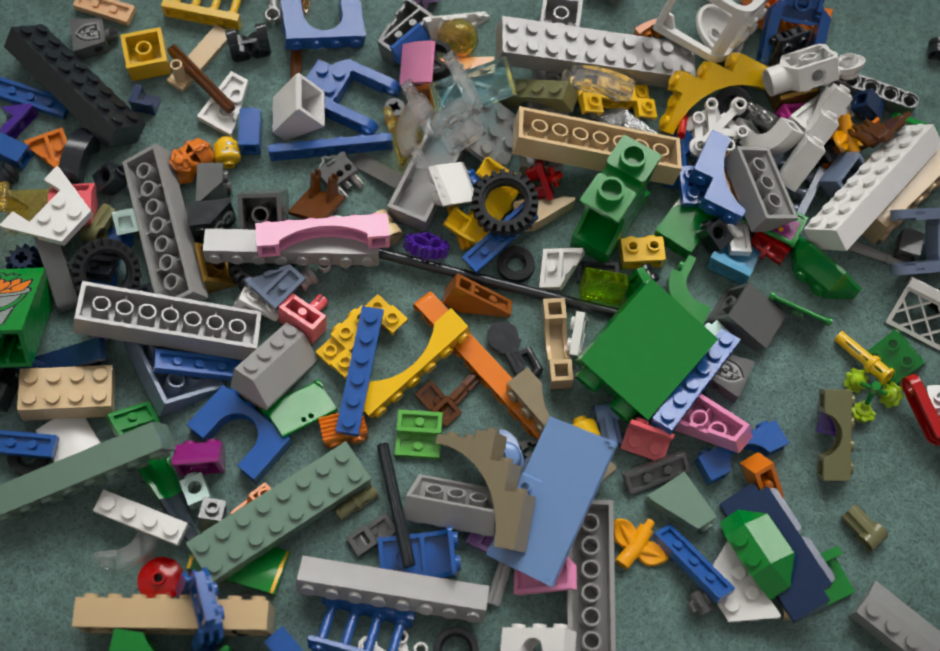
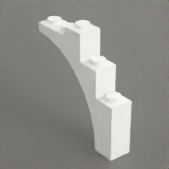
M831 82L829 85L820 86L819 100L811 120L804 131L805 135L797 143L779 171L784 185L795 192L826 152L824 145L838 128L839 123L837 119L853 100L850 94L851 90L842 84L838 86L834 82Z

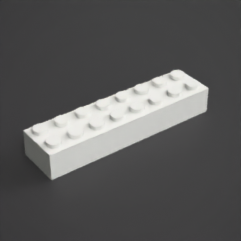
M934 124L905 125L893 133L894 137L887 143H883L873 152L871 157L859 167V170L847 180V183L835 193V196L810 220L809 224L804 228L810 242L819 249L847 251L939 150L940 137Z

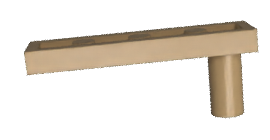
M215 25L187 56L201 71L209 65L228 43L225 29ZM174 59L170 62L172 74L167 79V83L184 93L194 82V79L184 70L182 62L179 59Z

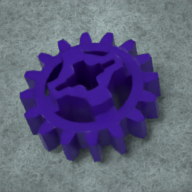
M424 231L421 234L416 232V234L409 233V235H406L403 248H405V251L410 252L411 255L429 261V259L437 260V258L444 259V257H447L450 244H447V241H442L441 237Z

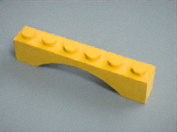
M452 308L434 323L433 333L428 346L412 366L391 378L370 381L364 411L371 419L381 417L392 402L396 403L403 397L404 391L415 387L423 374L433 371L437 366L436 363L441 358H447L458 343L462 344L469 338V333L471 332L469 326Z

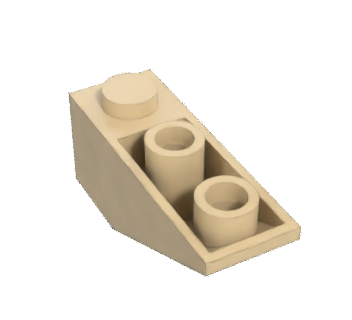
M561 196L549 201L547 198L538 199V220L524 232L536 231L572 210L575 205V197ZM524 199L513 202L512 212L525 202Z

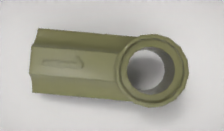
M103 203L95 214L92 223L83 226L79 230L80 239L90 242L95 241V239L108 238V229L113 223L112 212H115L116 209Z
M856 504L840 517L857 535V541L862 542L866 546L865 549L869 552L875 550L888 538V533L884 527L877 522H872Z

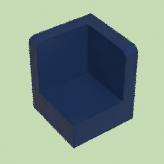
M134 84L128 102L132 111L156 115L161 98L145 94L142 85Z

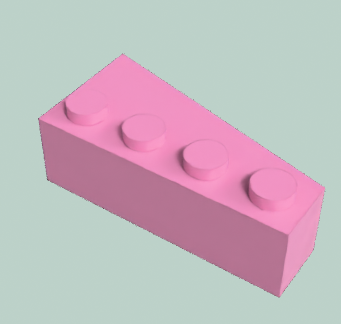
M703 394L700 395L675 428V431L736 453H740L753 437L750 424ZM660 406V407L657 409V411L652 415V418H653L654 415L658 412V410L661 408V406Z

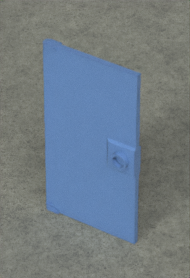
M550 416L527 467L519 479L517 487L528 490V495L536 497L526 553L494 547V536L486 555L547 584L549 587H554L618 443Z

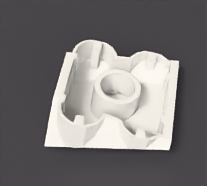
M464 162L428 167L429 181L436 187L432 195L436 205L443 206L444 208L472 203L474 188Z

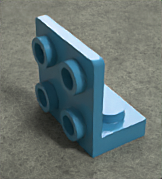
M726 245L721 251L713 252L706 268L740 285L746 284L761 252L751 246L752 252L750 256L729 255L728 245Z

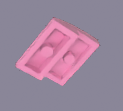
M417 41L402 44L399 85L409 86L412 84L424 85L432 83L435 41Z

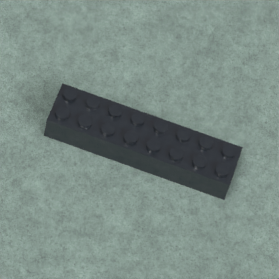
M42 24L11 27L4 48L106 148L134 144L139 141L146 123L111 88L107 87L85 63L79 60L59 38L50 32L48 27Z

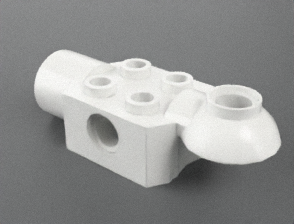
M816 44L781 55L780 64L763 69L762 79L769 96H775L790 90L807 92L820 85H829L831 82L839 80V77L843 80L857 78L859 71L864 67L866 59L853 53L843 54L838 57V53L830 50L829 46Z

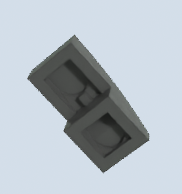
M385 512L368 525L364 524L346 538L357 556L360 557L378 546V538L396 535L394 522L389 513Z

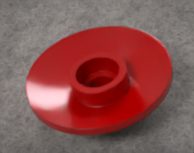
M156 557L146 562L139 571L137 578L139 592L146 595V598H156V595L159 594L170 595V599L176 597L175 589L183 573L179 563L169 557ZM157 575H163L162 581H155Z

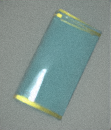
M506 56L429 84L439 122L517 95L512 66Z

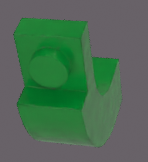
M688 255L686 261L681 260L677 270L672 268L667 281L666 292L703 325L711 307L698 302L688 292L687 278L696 261L695 257Z

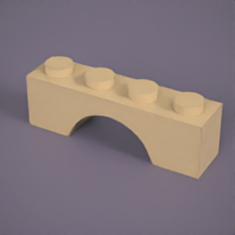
M565 298L543 299L541 311L550 390L572 388L574 377L572 359L569 356V351H567Z

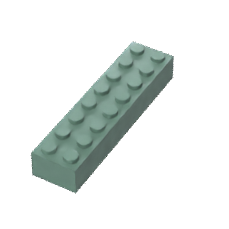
M156 422L148 423L1 484L0 522L20 519L23 517L22 513L28 511L33 513L43 509V504L61 502L65 500V495L72 494L73 496L86 491L85 487L93 485V487L105 484L107 482L106 479L114 476L118 478L128 474V469H141L148 466V461L157 459L159 461L170 457V452L175 451L176 447L168 425Z
M345 441L186 542L199 566L201 568L206 567L212 582H216L218 585L350 499L351 496L370 486L371 477Z

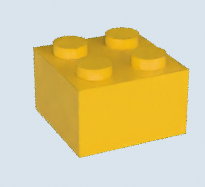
M161 27L120 35L126 69L131 81L172 74Z

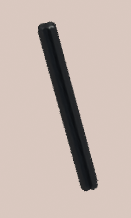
M380 443L377 445L401 559L403 567L409 568L415 566L416 563L388 443Z

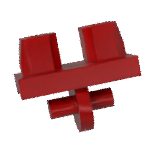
M539 159L536 160L535 165L526 169V175L530 181L540 179L541 184L535 186L538 199L547 197L549 201L554 199V190L551 182H553L554 187L560 186L558 179L562 178L563 174L562 171H555L553 166L547 168L549 172L547 174L543 160Z
M755 232L750 241L751 246L761 252L758 257L760 260H763L766 256L779 266L791 250L789 248L790 245L780 240L778 241L763 232Z

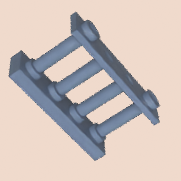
M784 153L773 156L776 166L782 168L786 162L781 160ZM819 167L816 173L808 174L805 178L806 183L810 184L808 189L798 187L794 192L786 187L788 192L802 200L800 205H793L796 212L805 215L820 185L818 181L827 169Z

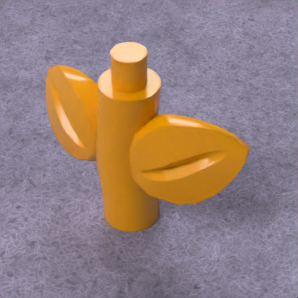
M850 113L843 114L837 119L839 126L838 130L832 134L833 140L841 153L860 152L859 147L862 143L848 134V129L854 131Z
M617 518L614 521V542L624 547L614 560L616 564L628 570L637 558L646 566H657L668 560L666 552L656 542L649 541L653 534L651 529L655 525L654 521L647 519L644 524L640 523L637 529L628 520Z

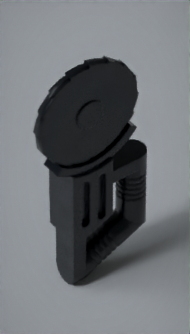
M501 321L490 326L487 331L488 344L496 351H500L501 356H505L515 376L526 368V363L522 358L525 355L533 367V374L538 377L544 369L531 346L520 351L518 350L521 339L514 325Z

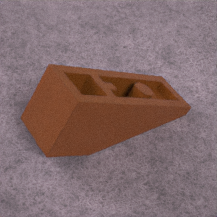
M458 273L444 290L443 304L461 313L508 318L511 316L512 300Z

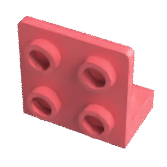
M636 417V420H630L620 449L654 461L665 457L668 446L674 439L675 434L672 433L670 435L658 427L650 426L649 421Z

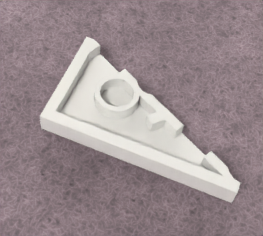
M484 11L425 17L423 22L430 40H441L448 44L490 19V16Z

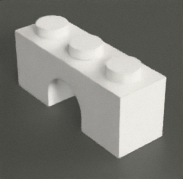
M512 624V628L502 627L500 651H533L540 642L542 644V651H575L576 632L568 629V625L553 624V628H547V625L532 624V628H526L524 624Z

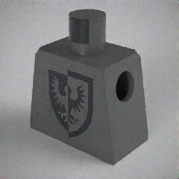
M101 18L70 19L73 51L79 60L109 52L108 41L119 40L118 29H106Z
M730 355L708 386L732 403H735L755 362Z

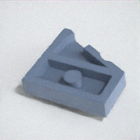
M288 264L280 267L278 270H270L254 278L248 277L245 279V284L276 311L305 282L306 278L292 265Z

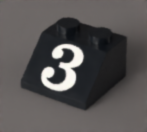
M230 198L187 203L188 225L196 243L204 244L205 229H228L236 221V214Z

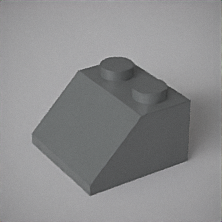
M197 163L196 202L229 198V193H232L233 186L232 181H229V171H225L223 163Z

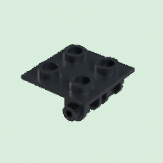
M797 26L772 35L769 38V44L774 46L775 50L767 67L780 64L781 55L803 49L808 42L812 30L805 31L804 27Z

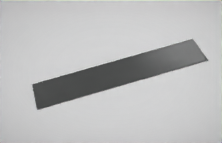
M359 153L352 161L356 168L394 188H397L403 177L402 174L362 153ZM408 179L402 192L413 182L412 179Z

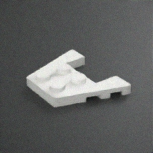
M56 166L44 181L47 185L57 190L58 193L30 222L12 211L0 224L2 230L18 232L19 235L34 236L39 240L65 246L93 216V213L61 169Z

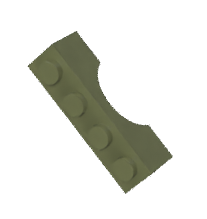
M499 78L493 92L494 98L506 108L519 109L522 102L531 101L543 104L559 112H573L579 95L569 81L513 78L516 95L513 96L510 78Z
M819 388L818 411L825 413L831 418L836 430L832 446L824 453L817 455V475L823 481H851V475L854 472V465L851 461L854 441L851 439V433L855 427V420L852 416L855 396L852 394V390Z

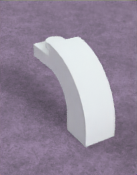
M740 117L735 121L738 126L745 125L749 129L748 135L739 142L742 146L769 147L772 155H779L790 150L805 135L794 121L783 117L778 120L772 129L763 134L760 133L751 121ZM740 130V134L744 135L745 132Z

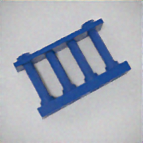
M322 597V604L327 609L318 637L308 636V648H311L312 651H373L381 622L387 621L395 625L388 651H398L404 628H413L416 612L399 611L389 607L379 608L370 604H354L346 600H330ZM339 609L350 613L341 643L327 640L335 612ZM361 615L371 617L372 619L364 649L350 646L358 617Z

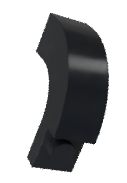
M84 127L75 130L64 146L58 165L71 184H83L87 163L93 154L99 152L101 142Z

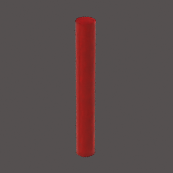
M689 111L679 122L677 137L680 139H684L686 135Z

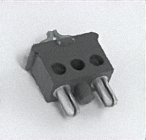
M749 102L746 105L750 111L747 117L763 133L772 129L779 120L778 116L758 104L754 105L752 102Z
M341 152L337 156L326 157L324 155L321 157L322 162L319 164V170L321 171L320 181L326 188H328V177H332V173L338 175V194L344 195L346 199L348 195L341 187L344 186L347 190H350L353 187L349 182L350 180L358 188L364 186L363 181L357 176L358 169L346 157L345 152Z

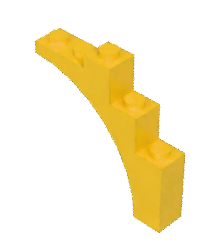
M731 52L725 60V67L714 62L703 61L697 70V77L685 71L675 70L669 79V86L667 88L674 93L667 102L668 107L665 114L659 120L658 130L673 135L680 120L689 109L703 97L716 90L728 86L748 85L766 91L762 79V71L768 67L742 53Z

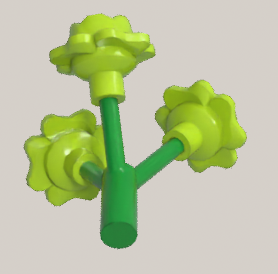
M852 368L851 372L845 374L846 379L843 385L847 387L846 389L852 390V392L857 394L860 393L861 389H869L867 399L863 402L855 403V406L852 408V416L857 422L866 423L867 421H874L876 412L872 410L870 402L875 394L878 393L880 396L879 402L885 404L887 408H892V406L898 407L900 401L904 398V394L901 393L903 391L902 387L897 386L895 382L886 383L880 389L881 384L878 381L873 382L872 385L866 383L869 377L865 375V370L863 369L857 370Z

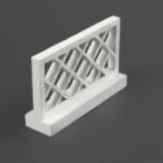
M911 276L889 314L886 323L940 350V344L935 343L932 334L939 333L940 329L931 331L928 323L929 319L940 317V290ZM910 291L918 295L920 303L906 306L905 297ZM921 297L928 301L922 302ZM902 302H903L904 308H900V309H899V307L901 306V304H902ZM934 303L938 306L939 313L926 316L923 305ZM921 306L924 318L911 321L908 310ZM906 311L909 322L899 324L892 319L896 313ZM925 321L928 332L922 334L914 332L912 324ZM910 325L911 330L904 326Z

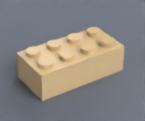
M113 366L20 369L17 411L22 421L106 417L108 413L115 412L116 375Z

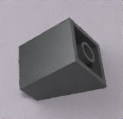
M288 189L245 190L237 194L239 229L256 230L255 223L287 220L289 211Z
M746 283L726 289L706 322L713 324L718 320L729 333L740 338L741 343L756 351L766 349L772 344V338L782 327V321L786 314L751 283Z

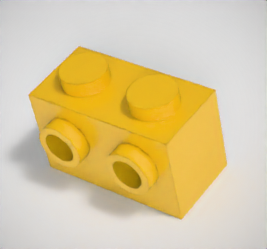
M648 235L642 238L628 236L621 239L619 244L621 270L638 269L649 263L653 268L663 267L666 261L663 236Z

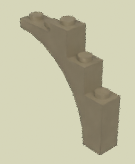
M486 427L485 431L476 430V435L465 434V438L460 437L459 433L447 431L446 435L437 434L436 443L463 453L483 475L491 492L495 509L496 530L494 547L526 553L536 497L528 495V490L517 488L521 466L513 464V459L503 457L507 436L499 434L498 429Z

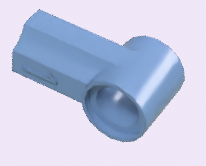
M610 403L594 405L593 413H596V424L599 426L601 437L616 441L618 446L621 445L622 439L618 425L619 417L608 407Z

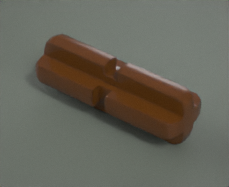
M470 373L461 383L462 386H458L449 395V398L456 406L468 395V391L471 392L480 383L478 375Z

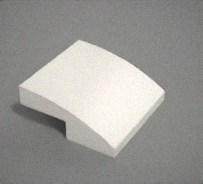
M86 418L53 419L36 429V432L39 434L57 435L60 438L54 462L101 443Z

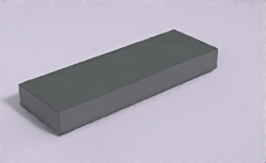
M681 450L621 474L627 493L633 495L672 480L683 472L688 474L691 470L686 452Z

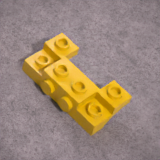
M600 75L594 80L576 78L571 83L579 94L577 99L582 114L590 112L601 116L604 112L603 108L628 111L633 107L635 117L638 120L641 117L650 118L651 121L657 118L655 100L649 98L648 86L634 84V79Z
M489 156L484 159L475 174L483 180V176L486 174L491 176L492 171L500 173V169H505V172L509 173V169L503 167ZM508 186L492 190L485 200V207L488 213L495 219L502 220L503 216L512 208V202L519 191ZM453 208L443 223V226L457 237H462L472 246H475L488 234L482 226L479 227L477 224V219L475 220L472 209L466 215L458 208Z
M378 294L365 305L366 307L384 309L381 327L392 336L404 323L408 322V318L394 305L390 306ZM363 305L358 309H353L342 324L338 323L331 331V338L315 351L316 355L327 366L334 369L345 380L348 375Z

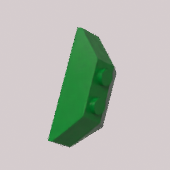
M799 235L796 246L794 248L790 247L791 266L795 277L799 281L808 284L815 295L822 296L824 299H855L862 290L841 266L809 240Z
M737 510L719 522L726 539L750 576L770 600L791 588L795 553L769 514Z

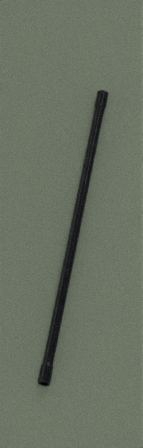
M379 248V259L450 277H455L458 273L481 285L540 300L565 298V305L567 307L612 318L620 309Z

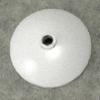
M714 4L704 5L696 15L698 35L703 44L711 50L732 14ZM741 44L734 52L740 53L743 48V44Z

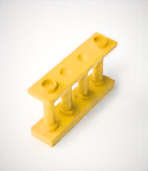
M181 0L162 1L161 8L166 17L212 26L218 25L238 31L241 29L240 14H237L241 0H233L228 12L218 10L221 0H213L209 8L199 6L201 0H193L192 4L181 3Z

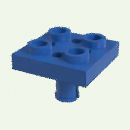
M682 166V170L677 177L681 207H698L707 188L696 184L688 178L693 166Z

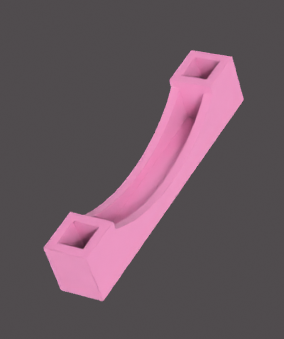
M387 213L255 223L258 257L281 256V251L296 243L323 237H340L356 240L367 244L368 249L390 247Z

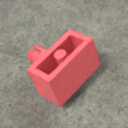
M292 293L278 307L279 322L283 325L287 322L305 333L309 343L313 344L326 331L327 316L320 311L328 305V301L325 297L320 300L322 295L319 294L308 304Z

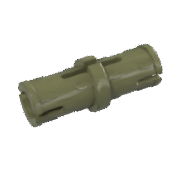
M371 484L360 493L351 496L346 502L334 508L333 511L337 518L343 521L356 511L360 512L363 510V507L378 498L379 494Z

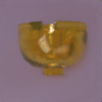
M462 18L446 21L441 26L438 34V40L446 42L451 47L456 59L470 56L477 48L479 41L476 27L468 20Z

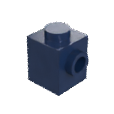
M871 88L854 93L850 109L863 122L866 119L872 121L876 117L881 119L885 101Z

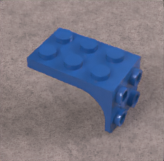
M452 526L439 531L409 534L416 563L415 566L409 568L403 567L397 536L378 538L380 568L438 578L456 577L457 571L461 569L460 556L455 555L454 548H458L457 531L452 532Z

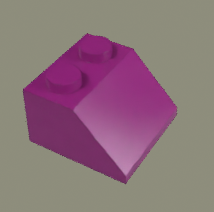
M208 439L204 443L184 441L183 444L176 445L172 466L180 476H186L193 472H201L203 475L225 473V446L218 439Z

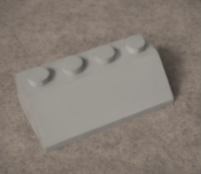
M737 146L725 157L724 166L739 203L746 210L744 215L751 232H768L798 219L769 147Z
M286 322L234 369L230 387L265 410H268L317 363L318 358L305 333Z
M419 474L406 495V520L418 524L435 525L439 528L452 526V529L460 532H472L481 536L494 537L495 509L491 492L486 486Z
M876 580L849 615V617L892 651H940V631Z

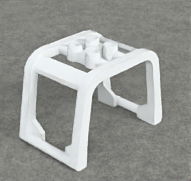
M667 0L653 26V30L705 60L714 63L723 62L731 52H734L759 26L757 24L758 20H761L768 11L765 8L768 0H754L747 6L739 5L732 0H707L732 14L711 50L676 29L674 15L670 13L676 0Z

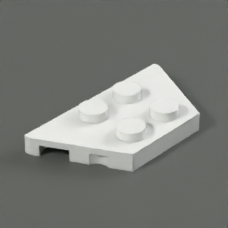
M727 541L713 566L735 587L733 594L717 604L728 622L738 623L741 621L780 619L781 614L773 602L750 576Z

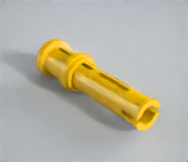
M841 331L835 337L834 342L864 366L865 372L874 375L881 385L886 384L895 373L893 368L889 369L881 362L880 357L872 356L845 334L844 331ZM850 344L852 347H854V348H855L858 352H860L861 354L859 355L857 352H855V351H854L851 347H849L848 345Z

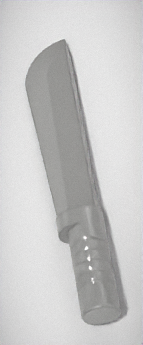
M854 242L847 250L888 265L906 262L893 258L891 254H886L858 242Z

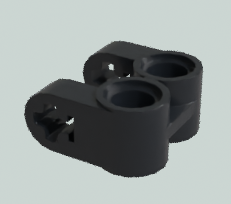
M265 23L255 24L256 31L252 32L248 38L245 35H237L235 29L225 30L229 50L234 62L248 61L251 59V56L256 59L268 57L271 54Z

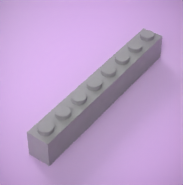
M205 229L203 254L205 262L213 264L229 262L233 264L254 263L257 265L275 263L277 265L298 264L302 266L308 264H319L321 266H379V248L368 249L367 244L347 238L323 237L310 239L284 249L280 252L281 256L258 257L256 230Z
M302 556L297 576L296 592L306 596H321L330 600H346L354 604L364 603L379 608L389 607L399 611H413L423 615L432 614L443 616L447 619L456 618L467 620L471 623H484L489 586Z

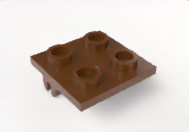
M910 111L884 121L881 125L866 119L864 123L860 124V127L852 125L854 131L848 129V134L862 143L860 146L862 150L868 147L874 148L881 142L885 144L894 137L893 133L907 124L905 120L911 113Z
M314 169L315 173L311 172L310 188L290 208L288 214L303 219L330 217L346 200L344 195L338 194V175L332 173V177H328L326 193L321 191V171Z

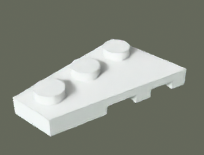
M231 71L219 86V89L234 103L235 110L228 114L210 98L197 115L198 120L228 137H233L239 118V110L242 108L248 89V80Z

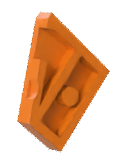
M59 128L24 140V142L29 145L37 156L54 169L59 165L67 137L64 129Z

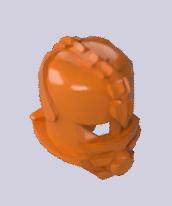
M200 138L187 141L177 150L173 149L169 161L176 171L179 185L195 181L194 176L197 175V163H215L210 143Z

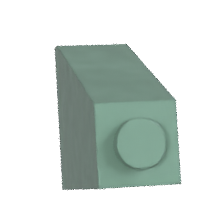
M685 472L649 494L645 499L648 505L693 533L699 530L702 533L706 532L714 526L712 522L717 517Z

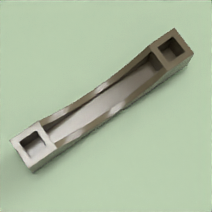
M527 367L507 382L506 395L513 403H518L522 414L527 419L531 418L536 424V430L541 435L550 415L545 407L542 383ZM611 461L600 485L614 475L617 469Z

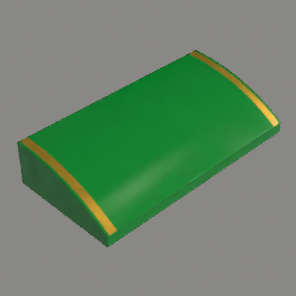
M275 547L224 581L276 597L291 552ZM191 553L185 568L191 572L195 569L197 572H200L201 567Z

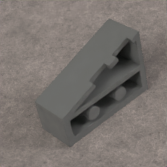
M403 0L404 4L401 9L396 11L394 20L387 25L377 41L381 57L394 67L398 63L394 61L390 46L418 23L425 30L423 18L434 16L413 0Z

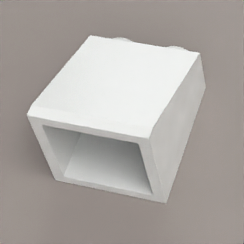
M300 73L295 74L273 97V133L283 140H290L325 127L324 90Z

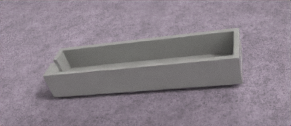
M457 74L454 76L441 102L443 121L441 122L438 107L387 206L388 213L393 220L422 232H427L439 208L433 201L432 195L436 187L429 181L428 167L462 162L467 150L454 142V139L474 97L471 95L473 80ZM478 82L475 83L474 95L476 90L483 89L490 96H493V88ZM408 179H412L413 182L402 192Z

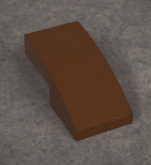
M429 380L413 394L428 411L443 412L442 425L445 427L461 413V410L448 395L445 396L432 380Z

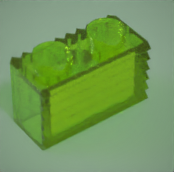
M585 267L579 283L580 298H584L587 301L597 300L609 305H621L629 286L627 274Z

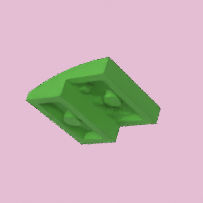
M398 409L395 457L440 460L441 444L436 443L437 434H442L443 412Z

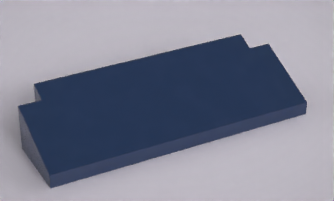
M754 482L720 503L719 507L726 517L737 510L769 514L794 551L791 588L777 596L793 624L826 608L830 599L825 590L831 587L835 576L811 539L801 537L799 534L801 524L777 489L766 486L759 491Z

